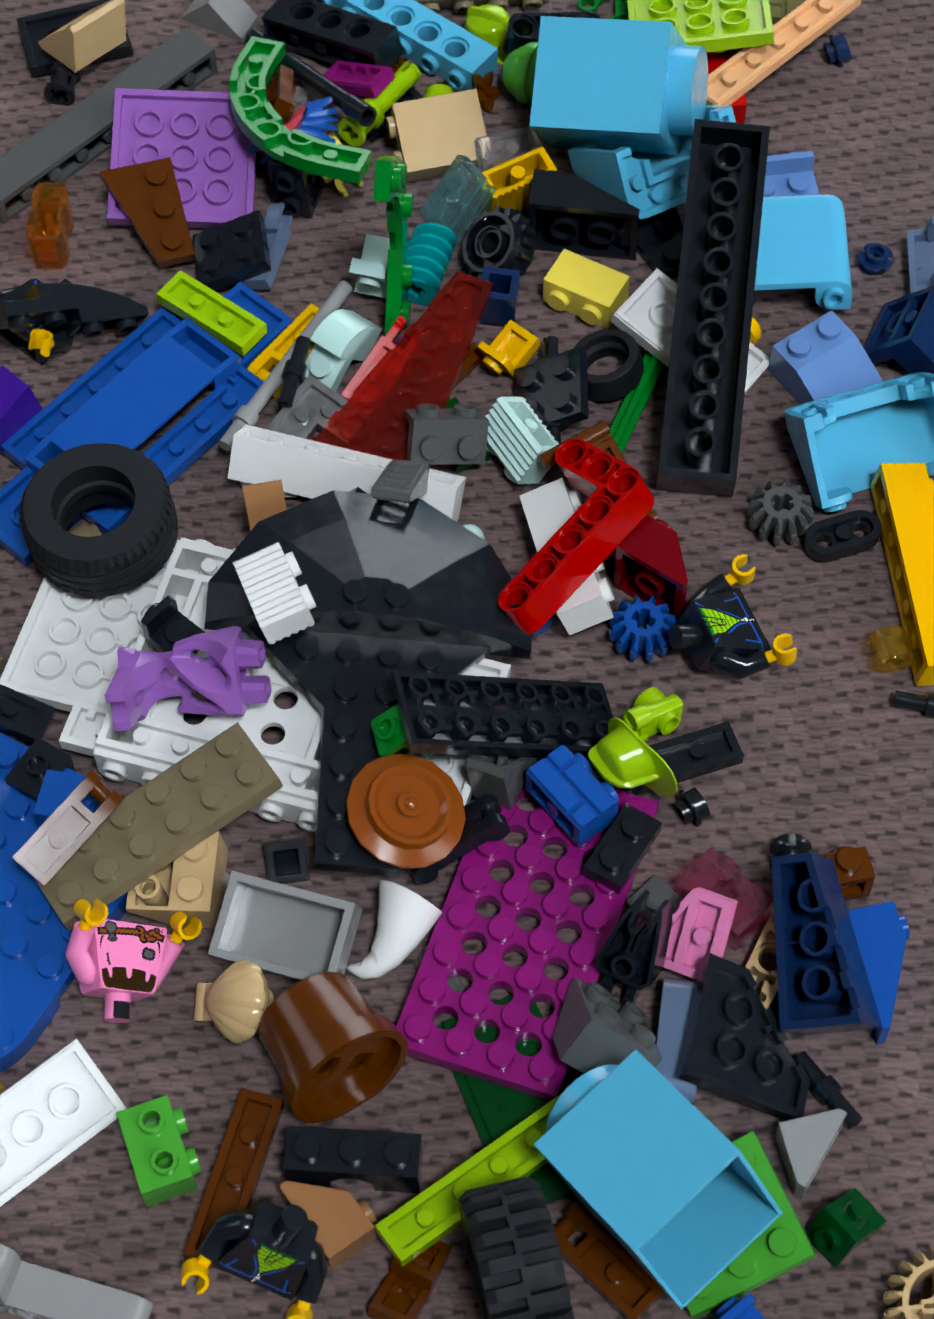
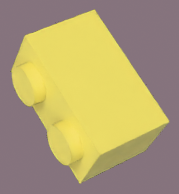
M563 249L543 279V301L557 311L565 310L579 316L587 324H598L608 329L612 324L610 320L613 314L628 299L630 276Z

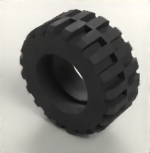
M525 1176L467 1190L458 1200L459 1211L482 1318L574 1319L569 1287L566 1281L556 1233L554 1232L544 1194L541 1192V1187L537 1180Z

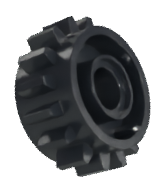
M495 206L494 211L484 210L483 214L473 219L464 234L461 247L464 257L462 264L470 268L467 274L477 279L479 283H481L483 266L520 270V276L524 275L533 261L537 245L533 237L536 233L535 229L528 226L530 220L510 207L504 209L500 206Z

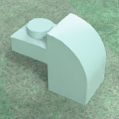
M366 234L361 259L352 258L349 272L357 277L354 292L386 298L390 238Z
M339 309L332 312L321 322L310 339L315 342V345L305 363L307 365L305 377L307 378L310 374L333 391H336L352 360H365L382 328L351 310Z

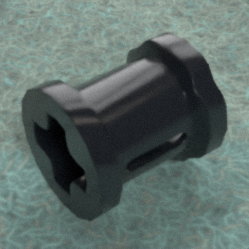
M56 60L51 66L52 78L44 88V96L54 105L70 106L75 100V85L82 77L81 69L75 73L59 60Z

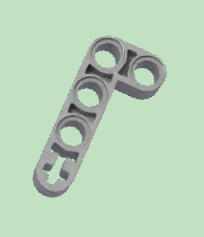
M0 1244L1 1312L24 1319H33V1317L39 1319H149L153 1304L143 1297L22 1261L16 1251Z

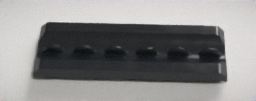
M393 671L390 674L396 699L401 708L409 747L414 753L547 758L548 754L561 745H565L573 754L581 753L589 760L588 752L608 734V723L613 718L603 683Z

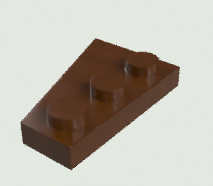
M171 157L99 172L101 180L109 188L117 200L118 206L135 227L138 236L159 268L195 260Z

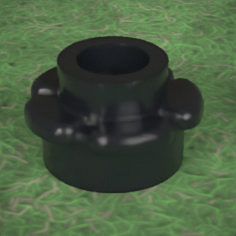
M695 787L685 793L683 790L678 792L680 800L675 802L674 805L682 821L686 825L693 821L695 826H701L702 821L710 817L711 814L700 792Z

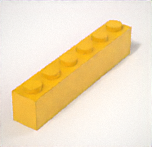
M881 463L870 487L877 518L881 523V536L916 686H934V481L928 476L926 463Z

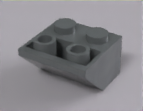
M576 977L572 980L553 1035V1041L561 1061L585 1074L600 1066L619 1065L635 1050L655 1068L662 1060L655 1043L656 1037L650 1031L646 1022L647 1016L638 1006L631 1002H626L625 1004L618 1002L612 998L607 989L596 982L587 984Z

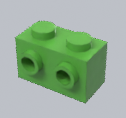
M168 1095L116 1112L146 1207L198 1189L194 1175L202 1173L194 1147L185 1149L181 1135L188 1133L189 1130L181 1107L172 1109Z

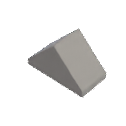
M194 0L182 16V20L242 42L258 21V16L244 0Z
M838 1108L778 1123L775 1139L794 1197L802 1200L843 1127L847 1112Z

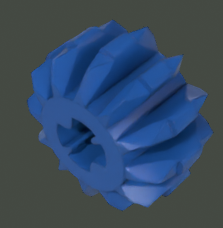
M637 594L633 598L632 604L622 600L618 605V611L613 612L614 617L610 619L609 638L611 642L616 643L618 655L630 651L632 663L638 658V654L644 655L648 663L653 660V652L664 658L668 646H671L668 640V633L670 627L676 625L675 615L669 614L667 603L656 606V599L653 595L647 602L641 601Z

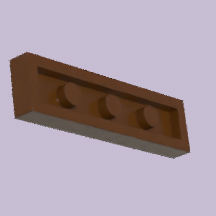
M241 1088L183 1254L185 1260L199 1257L198 1248L221 1215L250 1208L285 1106L283 1099ZM211 1262L209 1265L210 1268L220 1270L213 1266L214 1262Z

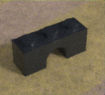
M287 1126L283 1160L285 1181L331 1188L332 1181L356 1179L374 1185L375 1191L420 1194L423 1160L422 1134Z

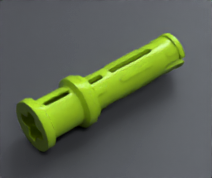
M409 61L404 62L394 73V80L376 98L363 99L376 109L377 116L373 124L363 127L350 117L342 118L337 124L338 132L344 141L351 146L359 147L365 142L366 135L372 129L379 128L382 125L384 115L392 107V104L396 103L420 80L421 72L414 63L410 65Z

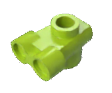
M651 687L638 696L633 708L625 711L623 718L624 722L642 741L646 742L649 737L658 732H661L663 735L673 732L681 722L684 705L676 694L672 693L665 696L657 687Z

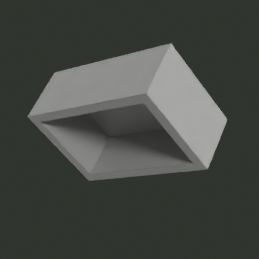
M232 871L208 955L232 963L243 959L258 964L262 971L298 981L324 972H338L344 975L363 909L352 902Z

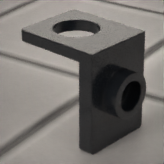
M37 737L5 777V781L11 787L37 801L47 769L63 772L67 767L75 772L76 770L70 755Z

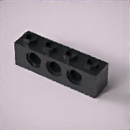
M277 0L261 17L266 34L276 41L284 42L285 49L333 65L339 60L392 67L403 54L397 26L315 0Z

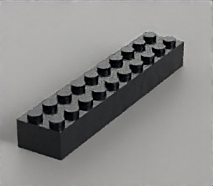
M695 119L657 472V490L733 497L738 469L770 126Z

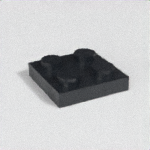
M259 210L193 235L198 281L215 292L272 270L265 220Z

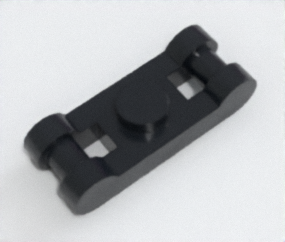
M486 794L480 796L464 806L466 821L460 841L445 859L426 868H411L417 883L427 884L437 878L438 871L485 842L489 840L499 841L508 835L510 828L505 816L500 814L502 808L495 795Z

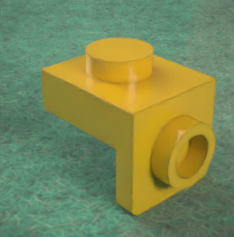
M510 319L490 346L481 341L477 348L485 357L482 363L497 375L504 371L514 378V369L525 366L542 343L536 336Z

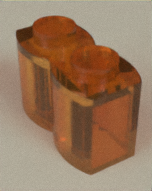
M38 183L31 196L33 213L29 217L26 227L34 263L37 268H63L70 255L68 238L74 228V217L67 188L64 183Z

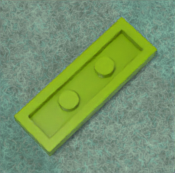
M181 270L156 293L159 304L183 319L188 317L217 340L243 357L267 333V325L264 321Z

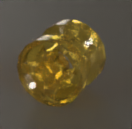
M887 626L872 632L868 636L867 643L869 649L875 653L873 664L877 672L883 674L902 671L913 663V653L910 648L906 647L908 635L905 628L901 626Z

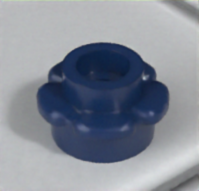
M843 33L836 36L831 34L828 37L829 42L824 44L825 52L830 64L838 62L839 67H843L844 62L852 60L849 45Z
M869 243L864 246L863 250L858 252L857 260L865 273L874 276L882 275L893 265V260L891 259L893 252L883 244Z

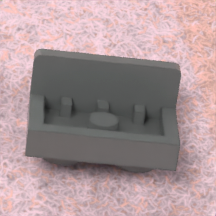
M461 403L454 405V409H440L439 406L434 404H418L417 409H405V418L409 422L407 461L422 462L428 465L485 464L489 420L475 405Z

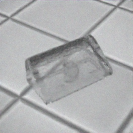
M526 126L476 138L474 145L478 171L481 173L542 146L534 130Z

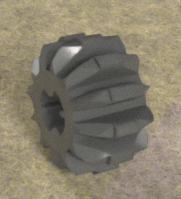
M785 479L780 486H775L771 481H768L764 490L756 488L752 500L748 504L747 515L750 518V531H759L761 542L770 536L773 537L775 547L780 544L783 538L792 546L796 542L797 536L805 537L810 523L813 522L814 512L813 508H811V496L801 495L802 489L800 484L789 488Z

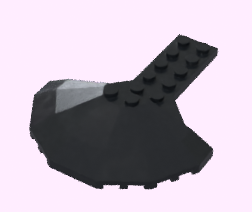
M330 491L259 521L208 582L204 629L219 630L237 626L241 627L242 633H246L252 640L264 641L265 650L273 657V663L294 685L298 684L312 698L311 703L323 714L313 869L398 876L400 868L378 861L360 846L348 825L346 799L352 780L367 763L382 757L377 750L371 721L398 704L390 676L393 671L461 675L488 655L529 659L532 651V634H528L508 619L498 605L499 594L512 578L491 544L422 499L417 498L410 503L373 499L371 494ZM279 542L284 554L293 552L302 571L301 575L295 577L299 587L307 584L317 607L310 610L315 622L312 627L307 626L305 630H299L297 634L292 633L290 637H284L282 640H277L274 644H269L258 624L233 562ZM514 604L511 605L509 608H517L521 605ZM405 748L394 754H405Z

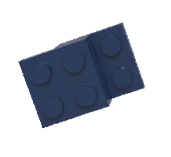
M934 285L884 304L863 346L873 365L895 359L909 374L918 372L934 374Z

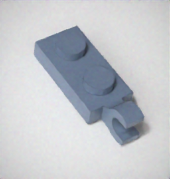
M271 203L267 208L265 227L272 270L242 281L243 284L252 290L271 289L292 233L290 230L292 216L283 215L284 203Z

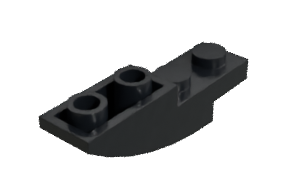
M37 283L23 296V300L6 301L0 306V329L10 328L11 332H22L34 325L44 324L45 328H56L65 324L68 336L83 334L84 338H94L106 331L116 330L117 334L133 332L138 328V324L149 315L147 307L130 298L97 287L72 283Z

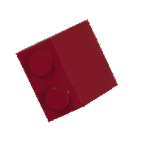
M646 515L616 547L614 587L632 598L637 594L641 601L645 602L653 595L656 599L655 605L667 603L669 614L675 615L676 621H678L684 613L688 585L678 535L665 521Z

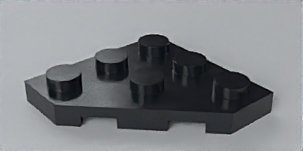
M708 954L702 958L678 1078L785 1121L803 1117L810 1078L802 1064L796 1065L784 1043L788 1039L785 1033L780 1031V1024L771 1008L767 1010L764 1008L753 988L757 983L748 968L714 954Z

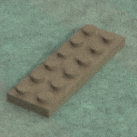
M237 722L126 796L44 887L38 882L37 884L62 923L70 931L73 929L74 924L80 921V918L74 912V905L78 900L85 899L89 902L91 910L95 899H99L106 905H109L278 791L283 785Z

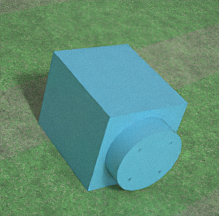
M541 16L529 127L554 148L571 149L581 144L592 143L598 145L603 150L630 147L632 153L678 155L680 135L693 136L695 119L704 120L708 91V60L705 47L688 46L672 22Z
M637 1050L633 1051L619 1065L600 1066L576 1079L554 1104L548 1117L546 1133L534 1144L580 1202L681 1310L783 1214L741 1151Z

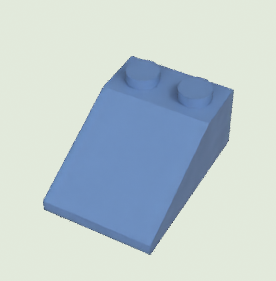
M832 310L772 346L769 372L799 404L883 381L857 336Z

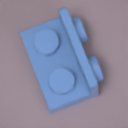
M813 151L767 156L763 197L819 195L813 173L815 160Z

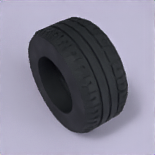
M108 443L85 444L71 448L45 463L31 478L30 483L23 492V499L20 502L19 522L34 563L44 578H47L49 582L54 583L56 587L61 588L63 591L74 595L105 597L135 589L150 580L164 566L175 547V540L178 536V517L166 478L155 462H152L149 457L135 449ZM112 503L124 505L132 509L126 521L109 533L93 537H83L67 532L71 522L80 513L93 506Z

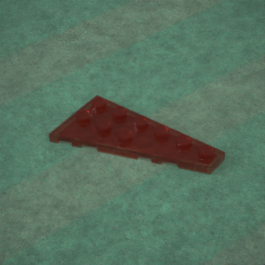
M457 271L429 303V308L415 324L412 323L404 332V337L393 350L390 349L353 391V396L339 412L336 411L327 421L328 425L317 438L314 437L312 440L392 460H407L409 422L405 418V409H417L418 404H434L439 406L440 409H446L493 291V283Z

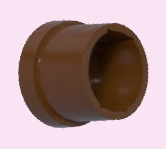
M338 972L319 973L303 979L288 988L267 1008L258 1027V1035L283 1080V1093L295 1117L306 1123H322L337 1119L375 1097L397 1075L408 1053V1042L405 1036L387 1017L378 1015L350 980Z

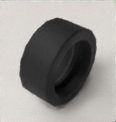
M616 329L598 330L586 335L576 343L574 348L580 347L587 353V369L597 359L605 356L620 355L627 358L623 366L609 374L593 375L587 373L588 399L596 401L616 400L626 396L638 386L644 373V363L635 339L627 332Z

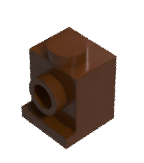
M841 846L824 855V857L833 860L841 887L857 884L856 886L841 888L845 901L870 896L875 873L866 846L859 848Z

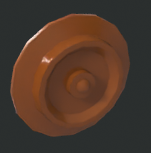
M393 754L367 763L352 780L346 799L348 825L360 846L378 861L400 869L426 868L445 859L460 841L466 821L463 797L452 778L435 763L412 754Z

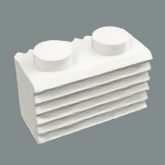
M279 542L233 562L258 624L269 644H274L277 640L290 637L292 633L297 634L299 630H305L307 626L312 627L315 624L310 610L317 606L307 584L299 587L295 577L301 575L302 571L292 551L284 554Z

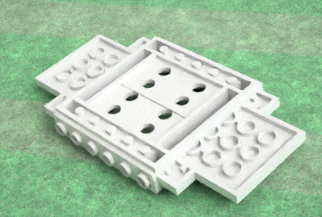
M181 537L180 540H177L168 561L150 580L135 589L114 596L89 597L74 595L56 587L47 578L43 579L2 673L0 684L56 709L70 712L59 738V744L62 749L93 756L99 773H102L103 776L110 780L121 782L126 779L140 783L143 786L238 722L283 785L278 791L248 811L258 813L260 817L268 821L279 822L285 820L296 823L307 831L315 832L323 714L311 703L312 698L298 684L294 685L273 663V657L266 650L263 667L248 670L249 676L268 675L270 677L271 695L267 703L249 704L244 716L207 715L203 722L192 725L183 719L185 713H179L178 706L182 702V696L163 698L156 702L149 709L146 719L137 721L132 730L114 731L112 708L110 703L105 700V693L118 669L117 650L119 647L160 653L145 640L141 624L145 612L154 603H160L166 596L170 595L176 600L180 613L204 632L215 631L204 629L208 582L236 548L231 550L215 546L206 540H190ZM242 633L243 640H252L246 633ZM202 650L196 654V656L203 658L209 657L207 652ZM484 658L478 664L472 665L461 675L509 678L511 665ZM197 691L193 693V697L198 700H208L207 697ZM282 692L294 693L298 698L296 705L290 709L278 708L274 700ZM272 726L279 727L285 732V736L277 744H267L261 739L265 729ZM405 748V754H412L429 760L447 773L463 797L464 806L469 804L472 789L466 763L468 757L473 755L433 754L432 756H427L421 753H414L412 750Z

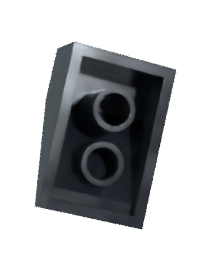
M534 169L528 201V219L530 220L528 226L535 229L536 232L533 235L534 241L537 244L535 250L561 253L563 249H566L578 255L636 261L640 209L571 173Z

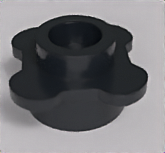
M794 833L780 835L770 845V852L773 854V857L807 853L812 850L810 841ZM771 860L769 861L770 869H772Z

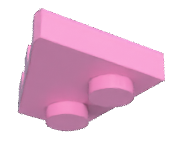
M701 887L693 888L680 902V907L672 914V927L664 968L698 980L702 958L710 953L723 958L738 901Z

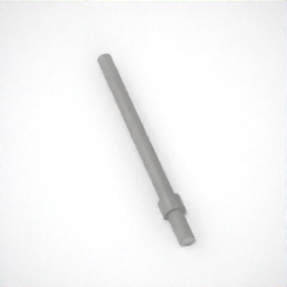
M346 281L339 282L299 336H306L311 339L321 322L332 312L338 310L351 293L352 287ZM295 342L247 405H241L233 415V423L218 442L222 449L231 451L233 435L245 424L255 426L259 421L258 414L284 381L282 372L286 360L291 358Z

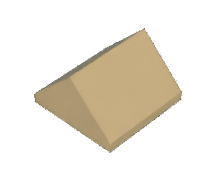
M110 0L87 11L38 42L40 47L76 73L126 41L125 1Z

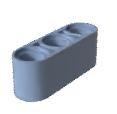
M664 978L656 1046L662 1060L656 1069L689 1102L694 1104L697 1085L682 1080L678 1076L698 982Z

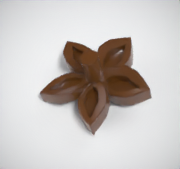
M493 71L487 72L483 78L479 74H472L480 107L484 112L491 113L494 107V99L502 96L497 87H492Z

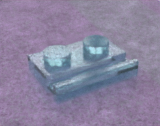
M457 155L420 212L429 223L441 224L451 229L456 235L457 246L464 239V234L473 219H476L481 214L497 189L488 184L487 178L467 156Z

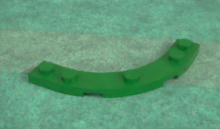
M251 36L234 63L230 75L231 110L241 131L263 152L278 161L304 171L306 174L320 175L338 179L342 182L360 184L372 163L371 151L325 141L306 134L297 128L290 131L285 127L282 117L274 110L271 103L267 102L266 98L268 82L285 56V43Z
M382 155L375 161L373 201L387 202V232H389L390 236L384 333H387L399 315L407 319L405 324H410L411 302H405L406 287H412L413 265L407 264V217H412L413 194H407L406 190L407 164L403 163L399 156Z

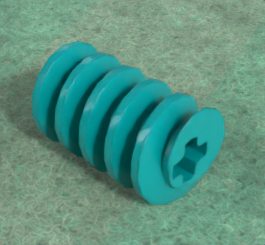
M423 223L417 225L412 231L407 244V264L413 265L412 287H406L405 300L408 302L427 306L436 300V293L440 290L445 270L448 268L449 260L453 255V249L457 244L455 233L444 225Z

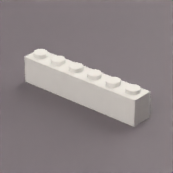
M245 424L233 435L228 479L240 481L239 483L242 486L281 479L284 497L302 496L314 499L333 490L350 492L356 487H359L367 494H371V488L392 459ZM429 468L427 493L418 499H422L458 522L466 477Z

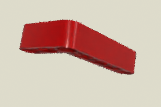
M579 438L570 439L561 444L556 450L554 457L570 485L589 498L503 588L498 597V605L508 619L528 634L537 632L650 512L654 505V497L636 468ZM514 604L521 605L517 608H509L511 605Z

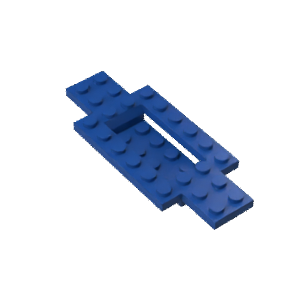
M240 281L223 297L264 321L267 325V333L243 357L217 340L188 317L181 321L161 307L0 445L3 455L22 469L20 473L0 489V546L26 567L34 561L20 526L19 508L20 502L23 499V492L30 483L31 478L50 459L66 450L85 444L108 443L136 449L209 385L215 388V390L143 453L160 468L169 486L222 438L233 423V415L241 405H247L264 381L247 370L248 366L294 320ZM112 503L96 505L80 513L71 522L67 530L83 517L89 523L95 524L103 534H106L123 524L131 514L132 509L124 505Z

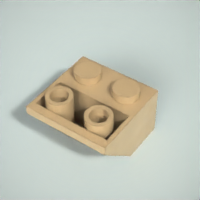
M215 832L129 890L126 902L127 912L170 925L171 916L176 912L182 911L187 915L186 922L182 927H187L190 919L195 916L201 921L202 928L215 929L223 902V882L228 858V848L220 832Z

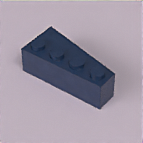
M812 852L771 857L780 1031L797 1035H817L882 1029L881 1019L833 860Z

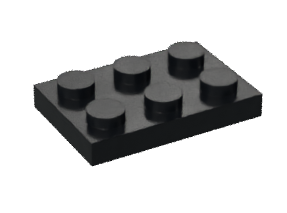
M96 0L16 18L32 77L52 73L51 66L57 60L40 47L38 43L40 40L87 11L110 0ZM127 27L126 41L90 64L134 55Z

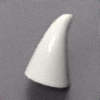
M379 880L378 925L370 953L361 962L347 966V971L360 979L380 978L399 966L419 945L436 923L442 911L401 884Z

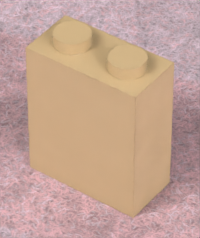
M477 89L392 104L391 116L386 117V125L389 138H396L398 151H393V156H399L402 162L407 164L406 182L489 167L491 153Z

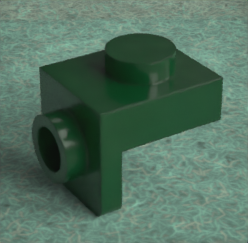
M853 1188L825 1207L805 1233L809 1241L829 1263L837 1267L854 1248L878 1232L886 1223V1220L873 1207L870 1201L856 1188Z

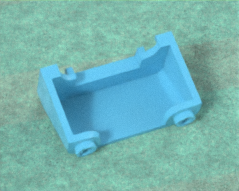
M706 105L704 120L736 123L732 106ZM680 135L678 155L632 154L630 147L603 150L598 145L592 143L581 144L568 149L572 169L579 178L640 209L639 219L649 218L686 202L692 136Z
M834 195L763 197L754 291L814 288L815 300L820 307L828 310L851 309L852 286L846 219L842 201Z
M918 372L899 376L796 405L783 411L786 427L816 507L824 509V512H835L845 509L847 507L846 502L853 498L852 493L871 488L870 484L881 463H926L928 476H931L934 481V374Z

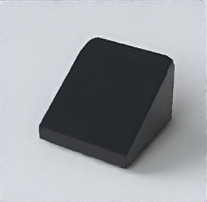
M305 836L265 841L263 843L269 881L286 884L310 880Z

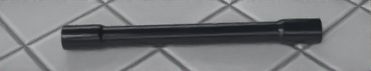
M257 28L251 29L245 37L246 44L251 36L274 40ZM285 49V56L278 66L282 64L292 69L295 78L324 98L331 96L333 99L331 103L339 107L345 115L361 126L368 127L373 124L377 116L374 107L358 96L350 94Z

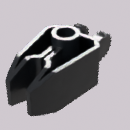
M647 890L636 899L619 919L595 959L600 972L604 973L600 985L607 989L610 994L615 988L616 979L628 985L622 998V1004L626 1002L635 1004L641 989L650 987L664 967L672 927L671 904L666 899L658 908L653 921L651 920L648 923L649 919L645 915V907L650 891Z

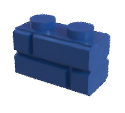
M561 745L548 754L547 758H542L528 768L525 789L576 845L581 847L595 837L596 833L602 832L613 823L618 813L619 798L615 789L608 782L603 781L600 783L591 774L592 768L581 753L573 754L565 745Z

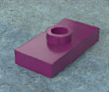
M339 60L324 74L325 77L350 94L368 98H376L395 78L392 67Z

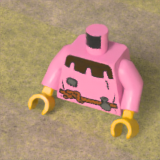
M81 899L74 905V912L80 918V921L74 924L65 955L77 981H79L81 993L84 996L105 998L104 1021L109 1023H126L130 1021L131 1001H138L154 995L185 946L183 939H195L201 933L202 923L197 917L193 916L188 926L182 929L187 915L179 911L170 918V927L173 933L167 934V928L109 920L107 919L108 907L105 903L95 899L91 910V904L85 899Z

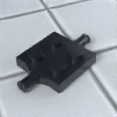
M548 336V339L546 337L543 339L544 357L542 359L514 369L515 397L526 399V403L530 404V408L538 415V419L542 420V424L551 432L550 435L554 436V440L560 444L561 432L574 423L589 419L587 353L580 347L559 354V339L555 336Z

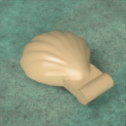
M245 959L238 960L225 969L214 983H197L193 1021L213 1022L214 1026L225 1038L236 1044L252 1038L257 1033L263 1014L274 1001L273 994L268 988V981L258 964Z

